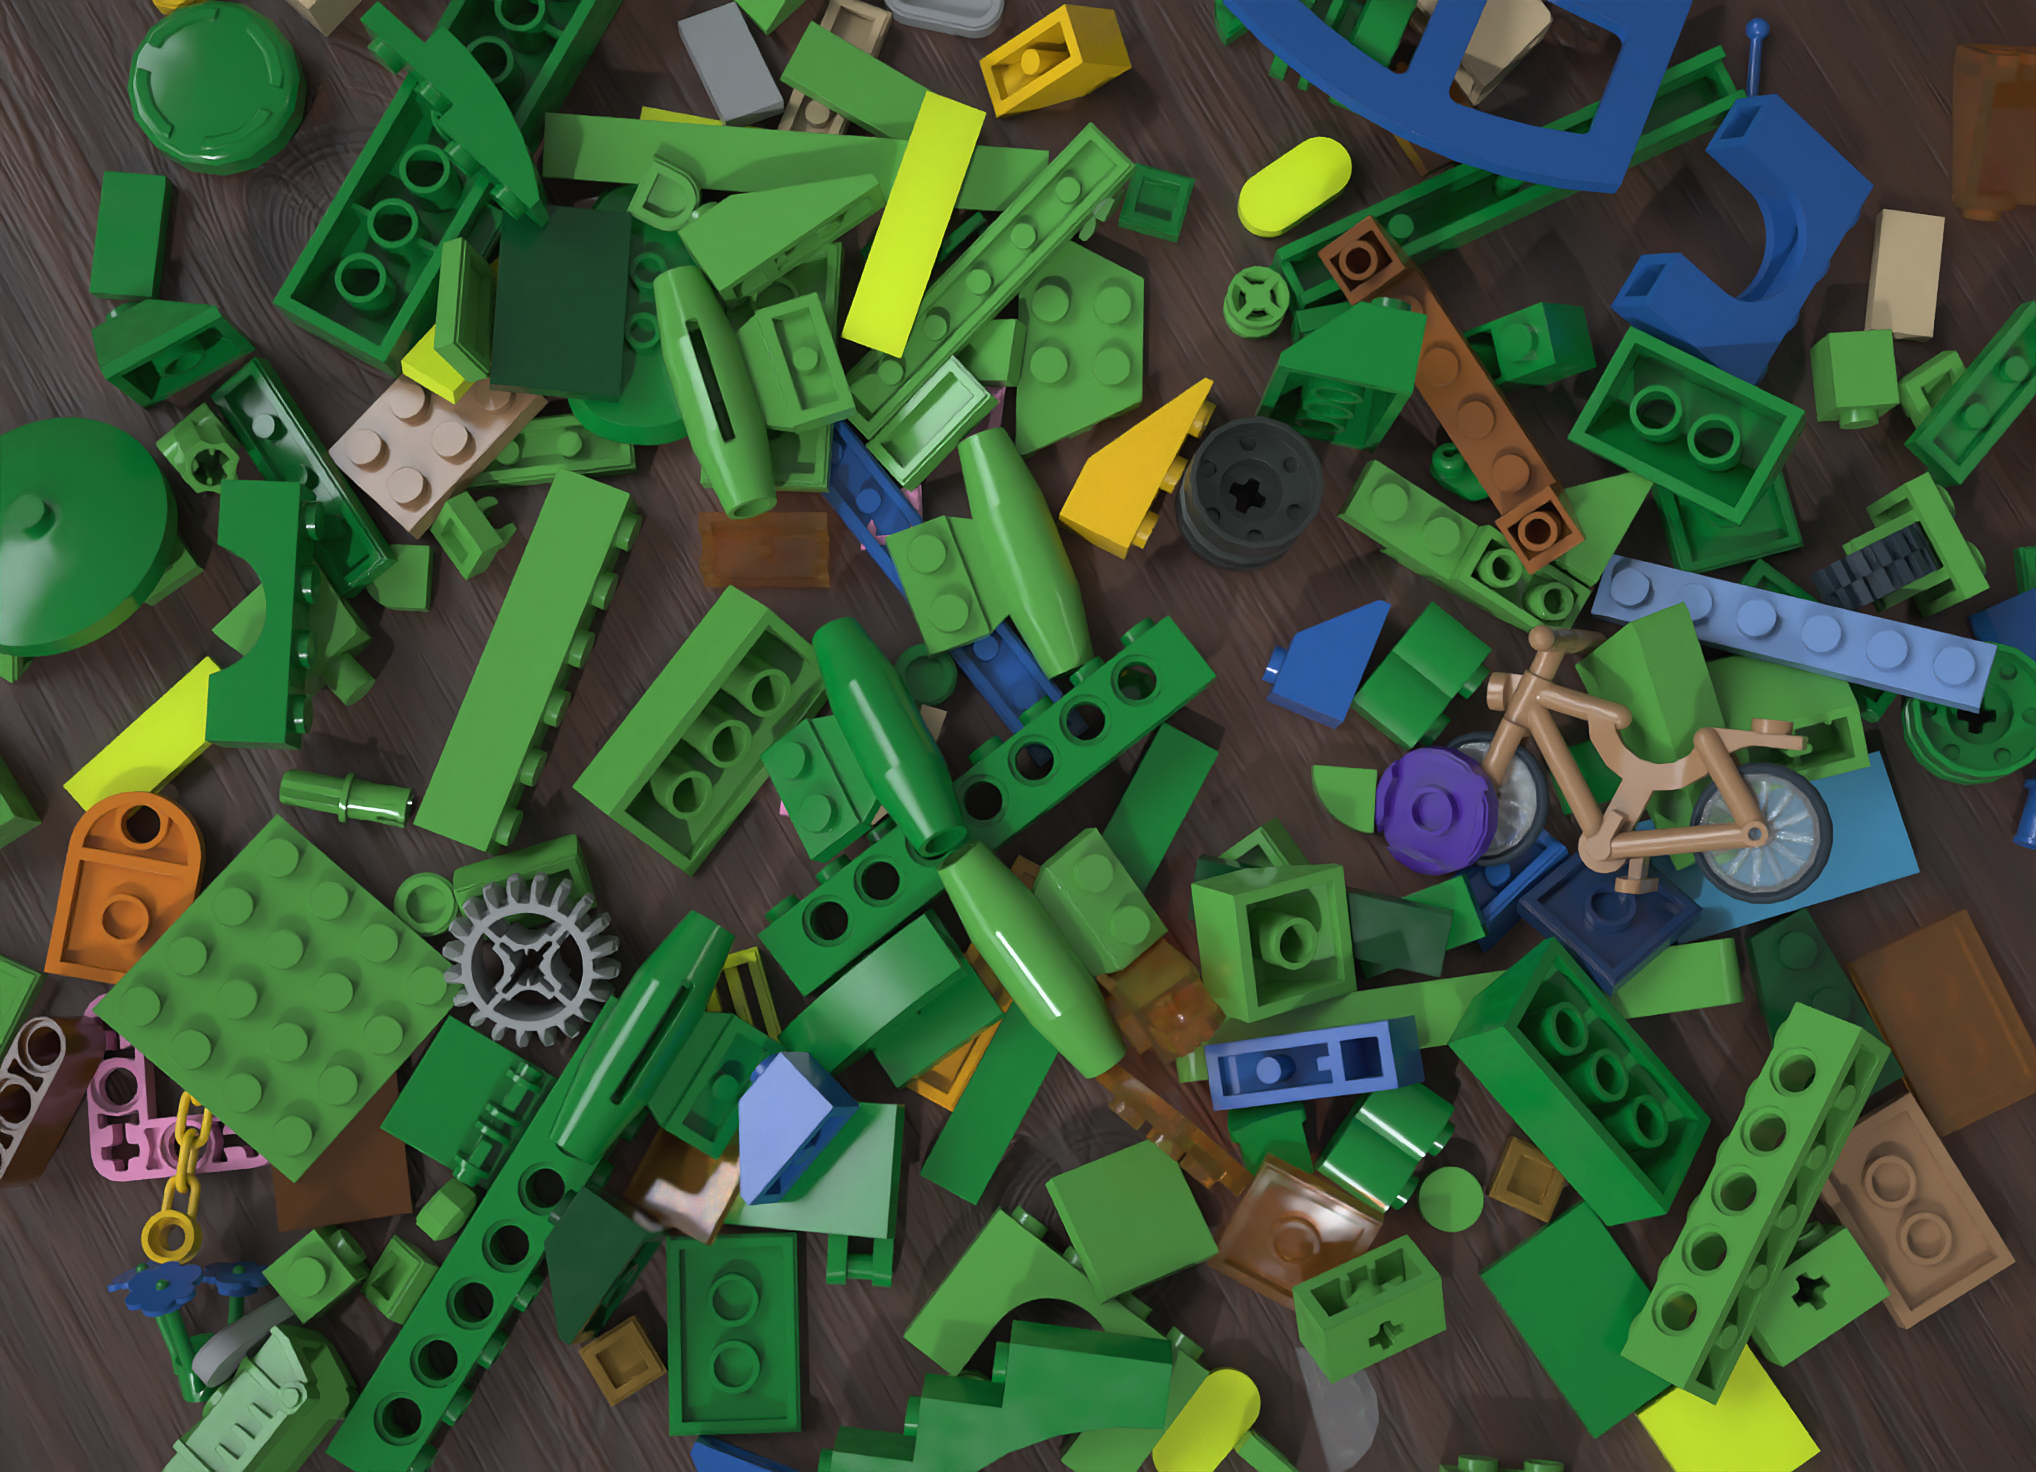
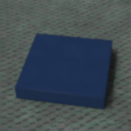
M1577 851L1521 897L1517 902L1516 912L1546 939L1554 936L1589 978L1611 997L1695 925L1701 918L1703 908L1650 862L1648 875L1659 877L1658 891L1643 894L1614 891L1616 877L1628 875L1629 861L1618 871L1600 873L1588 868L1581 860L1579 851Z

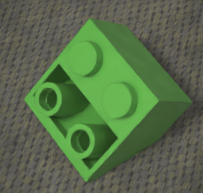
M1739 654L1705 661L1726 728L1751 731L1752 718L1794 722L1792 735L1808 737L1807 750L1752 746L1740 750L1735 754L1741 765L1747 763H1773L1788 767L1804 776L1808 781L1871 766L1858 703L1847 681ZM1748 777L1757 794L1792 786L1772 777Z

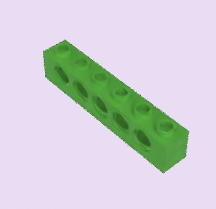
M1796 1001L1788 1019L1780 1025L1776 1032L1774 1047L1759 1077L1748 1088L1745 1105L1730 1136L1724 1139L1717 1151L1716 1164L1701 1194L1693 1200L1688 1209L1687 1222L1672 1252L1665 1257L1660 1265L1658 1280L1642 1312L1634 1318L1630 1325L1628 1340L1620 1354L1621 1356L1682 1390L1716 1406L1892 1050L1862 1027ZM1815 1074L1811 1085L1804 1090V1085L1808 1078ZM1786 1132L1783 1142L1775 1149L1776 1141ZM1756 1191L1754 1201L1746 1208L1749 1196ZM1727 1249L1724 1261L1716 1268L1719 1256ZM1697 1308L1695 1320L1687 1328L1688 1319L1691 1313Z

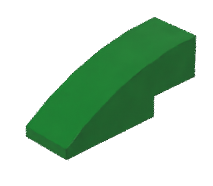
M923 914L882 944L828 988L798 1015L777 1038L783 1046L787 1047L786 1052H809L834 1078L919 1017L918 1011L965 978L969 973L934 922Z

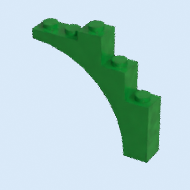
M1013 1320L1010 1343L999 1341L996 1343L992 1381L926 1373L922 1396L909 1395L904 1434L840 1425L834 1448L821 1449L818 1472H977L1010 1452L1058 1435L1110 1427L1164 1429L1173 1367L1172 1340Z

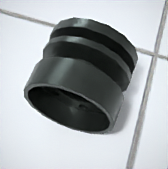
M1262 416L1233 419L1209 434L1195 452L1184 474L1181 476L1174 500L1177 528L1190 550L1209 565L1232 572L1261 570L1281 559L1318 514L1324 492L1321 462L1308 440L1286 423ZM1240 492L1251 497L1248 503L1249 509L1246 513H1241L1235 509L1237 504L1236 497Z

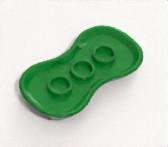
M618 184L609 187L598 195L600 197L591 209L626 213L639 185ZM702 195L701 206L710 203V201ZM633 216L631 220L619 401L615 403L568 398V402L575 418L585 429L599 437L624 444L660 445L683 439L688 434L662 355L653 282L659 275L670 269L680 266H697V264L688 253L677 232L678 230H661Z

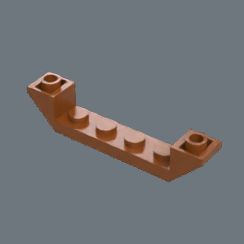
M1373 215L1367 216L1320 250L1318 255L1352 306L1360 301L1371 303L1374 298L1387 297L1407 302L1412 306L1411 312L1428 315L1415 385L1502 515L1495 523L1528 573L1532 575L1586 540V535L1559 477L1421 269Z

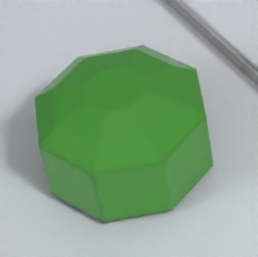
M453 1177L423 1207L416 1218V1224L434 1241L447 1239L459 1232L469 1222L479 1205L481 1194L474 1187Z

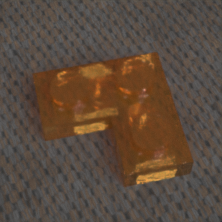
M1115 1064L1106 1072L1096 1076L1095 1080L1114 1095V1098L1107 1107L1135 1130H1138L1145 1121L1153 1128L1146 1135V1138L1175 1162L1185 1153L1186 1156L1179 1163V1166L1208 1190L1217 1180L1236 1196H1239L1254 1177L1195 1124L1120 1065Z

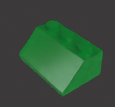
M1630 326L1567 439L1741 527L1775 482L1806 427L1805 410Z

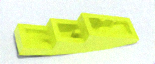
M926 91L841 334L842 338L898 358L902 357L986 112Z

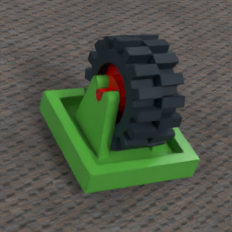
M1929 472L1903 484L1866 507L1865 509L1876 528L1842 545L1847 557L1810 575L1825 605L1855 611L1872 602L1877 613H1880L1913 597L1923 618L1929 617L1990 588L1984 577L1986 565L1981 553L1974 544L1964 540L1953 519L1956 512L1950 495L1941 485L1934 483Z

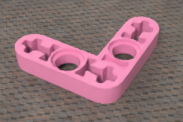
M106 994L100 995L89 1004L84 1015L95 1019L102 1027L106 1037V1050H117L115 1031L104 1030L103 1020L92 1011ZM120 1035V1049L135 1048ZM136 1048L135 1058L114 1057L104 1060L103 1056L87 1088L90 1146L94 1167L107 1179L122 1182L175 1175L179 1159L174 1149L177 1117L157 1119L154 1063ZM121 1067L130 1070L138 1083L136 1095L125 1105H117L112 1102L105 1090L106 1080L110 1073ZM139 1112V1123H125L128 1143L139 1144L140 1155L139 1157L129 1159L128 1170H125L124 1161L122 1159H113L111 1155L112 1146L122 1144V1124L108 1126L107 1115L125 1116ZM204 1114L188 1115L186 1127L195 1126L201 1130ZM214 1115L211 1134L207 1141V1149L204 1156L197 1162L195 1174L256 1168L271 1163L261 1154L258 1157L254 1156L253 1148L248 1145L224 1148L228 1160L227 1162H221L224 1140L218 1122L221 1120ZM227 1125L224 1126L223 1135L236 1134Z

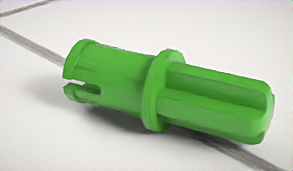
M292 769L285 772L282 778L280 802L284 805L338 814L339 821L344 823L353 818L405 829L413 803V788L389 786L360 780L357 778V774L349 772L346 778Z

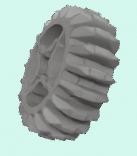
M545 872L537 873L532 882L531 890H528L525 879L520 873H513L507 879V893L501 885L491 881L483 888L485 901L474 896L469 897L462 906L468 918L456 917L449 926V931L459 940L448 942L443 948V956L459 964L448 968L444 973L445 982L451 984L464 983L465 985L453 998L454 1006H466L471 1002L477 1006L469 1020L471 1026L477 1027L481 1025L486 1017L496 1022L491 1035L494 1041L501 1040L507 1030L512 1028L516 1030L517 1045L519 1047H526L531 1040L533 1031L537 1030L540 1040L547 1047L553 1045L557 1039V1026L565 1035L573 1038L581 1030L579 1017L594 1023L601 1012L596 1001L607 1002L615 992V988L605 979L617 977L621 971V963L605 956L618 950L620 940L617 936L612 935L599 936L598 933L602 932L611 922V917L607 912L599 913L592 918L586 913L595 901L593 894L590 892L584 894L578 903L568 898L573 889V881L571 879L565 878L556 889V892L548 890L549 878ZM516 913H535L547 916L554 921L543 929L532 930L522 926L516 920L510 924L503 917ZM485 934L495 942L492 949L500 956L504 965V974L496 984L488 975L483 960ZM569 934L577 942L583 959L581 985L569 976L571 969L564 963L560 954V946ZM547 941H551L543 954L544 958L540 965L537 964L534 970L527 967L519 977L515 978L514 975L522 965L521 960L525 953L527 956L531 949L538 951ZM529 989L540 992L548 999L555 996L560 1001L545 1005H532L512 999V997L520 991Z

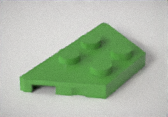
M1071 240L1019 292L1018 321L1027 325L1016 394L1015 447L1023 460L1034 456L1036 451L1066 437L1071 439L1091 430L1094 424L1107 418L1114 419L1140 407L1142 403L1144 278Z

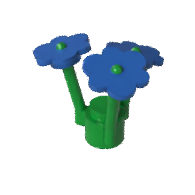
M150 1260L146 1263H140L136 1268L115 1277L113 1282L107 1285V1289L109 1292L128 1289L130 1293L125 1298L126 1307L132 1311L141 1309L145 1316L155 1317L169 1350L174 1374L178 1375L183 1399L192 1403L205 1402L228 1380L209 1388L192 1370L194 1357L215 1334L204 1333L189 1338L179 1308L196 1296L195 1287L201 1282L215 1284L219 1294L230 1296L228 1325L244 1317L245 1296L256 1294L258 1287L269 1285V1281L262 1273L269 1266L257 1265V1263L252 1261H239L235 1263L215 1262L207 1264L203 1272L202 1268L195 1264L181 1266L177 1261H168L161 1264Z

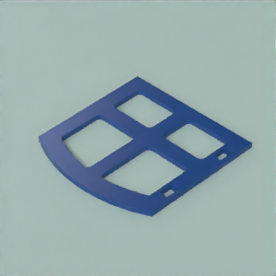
M1224 0L1223 4L1262 44L1304 79L1351 111L1407 141L1454 161L1504 177L1561 189L1615 194L1622 184L1693 0H1547L1616 34L1622 42V48L1587 134L1536 127L1508 120L1457 104L1450 98V86L1487 0H1438L1406 73L1403 74L1393 73L1363 53L1326 25L1299 0Z

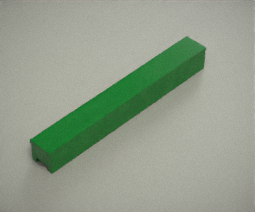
M1721 45L1665 71L1627 169L1719 127L1735 100L1747 98L1744 89L1737 91L1722 62L1726 54ZM1600 101L1542 128L1587 134ZM1461 164L1277 249L1272 265L1268 266V268L1279 273L1287 283L1290 294L1288 310L1294 319L1296 311L1333 305L1347 299L1318 255V252L1369 215H1373L1415 264L1419 266L1581 190L1561 189L1517 180L1467 164Z

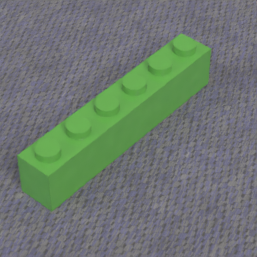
M562 467L558 468L414 820V825L494 856L498 855L501 845L509 847L513 843L523 818V811L516 809L526 785L531 787L536 785L546 763L547 751L542 750L541 747L550 725L556 728L559 727L569 707L571 692L566 691L565 687L574 666L580 669L583 668L591 653L595 633L588 630L597 608L606 610L614 596L619 575L612 571L621 549L630 551L639 534L642 516L636 514L639 506L630 493Z

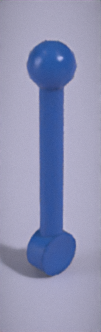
M1761 17L1750 20L1745 29L1746 36L1751 40L1746 87L1747 97L1758 96L1763 40L1770 33L1769 23Z

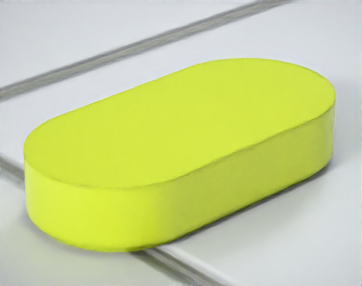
M1310 138L1252 176L1244 184L1237 206L1238 215L1244 227L1260 237H1277L1288 232L1332 202L1345 190L1351 176L1352 163L1347 150L1339 142L1331 138Z
M1218 1367L1209 1371V1375L1151 1451L1152 1459L1158 1472H1213L1254 1424L1259 1415L1261 1405L1259 1391L1247 1374L1233 1367Z

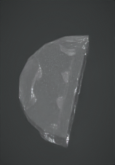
M1304 1345L1294 1346L1329 1472H1343L1355 1466L1372 1445L1379 1423L1377 1394L1363 1369L1331 1384Z

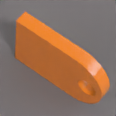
M132 791L115 794L99 801L81 817L74 828L69 842L44 972L116 985L199 897L206 860L205 842L199 825L182 805L162 794ZM140 805H145L155 810L161 822L158 835L148 843L135 840L127 830L128 815L134 808Z

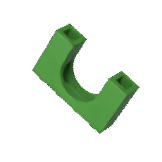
M1020 1205L1015 1208L1012 1214L999 1206L905 1329L903 1337L948 1373L956 1377L1006 1313L1031 1300L1054 1298L1066 1300L1082 1307L1097 1319L1105 1332L1172 1340L1173 1367L1164 1429L1110 1427L1072 1433L1059 1450L1060 1460L1074 1472H1136L1210 1372L1206 1366L1198 1360L1205 1350L1175 1326L1165 1335L1147 1321L1146 1318L1153 1309L1132 1292L1100 1305L1074 1247L1069 1245L1063 1254L1042 1239L1049 1228Z

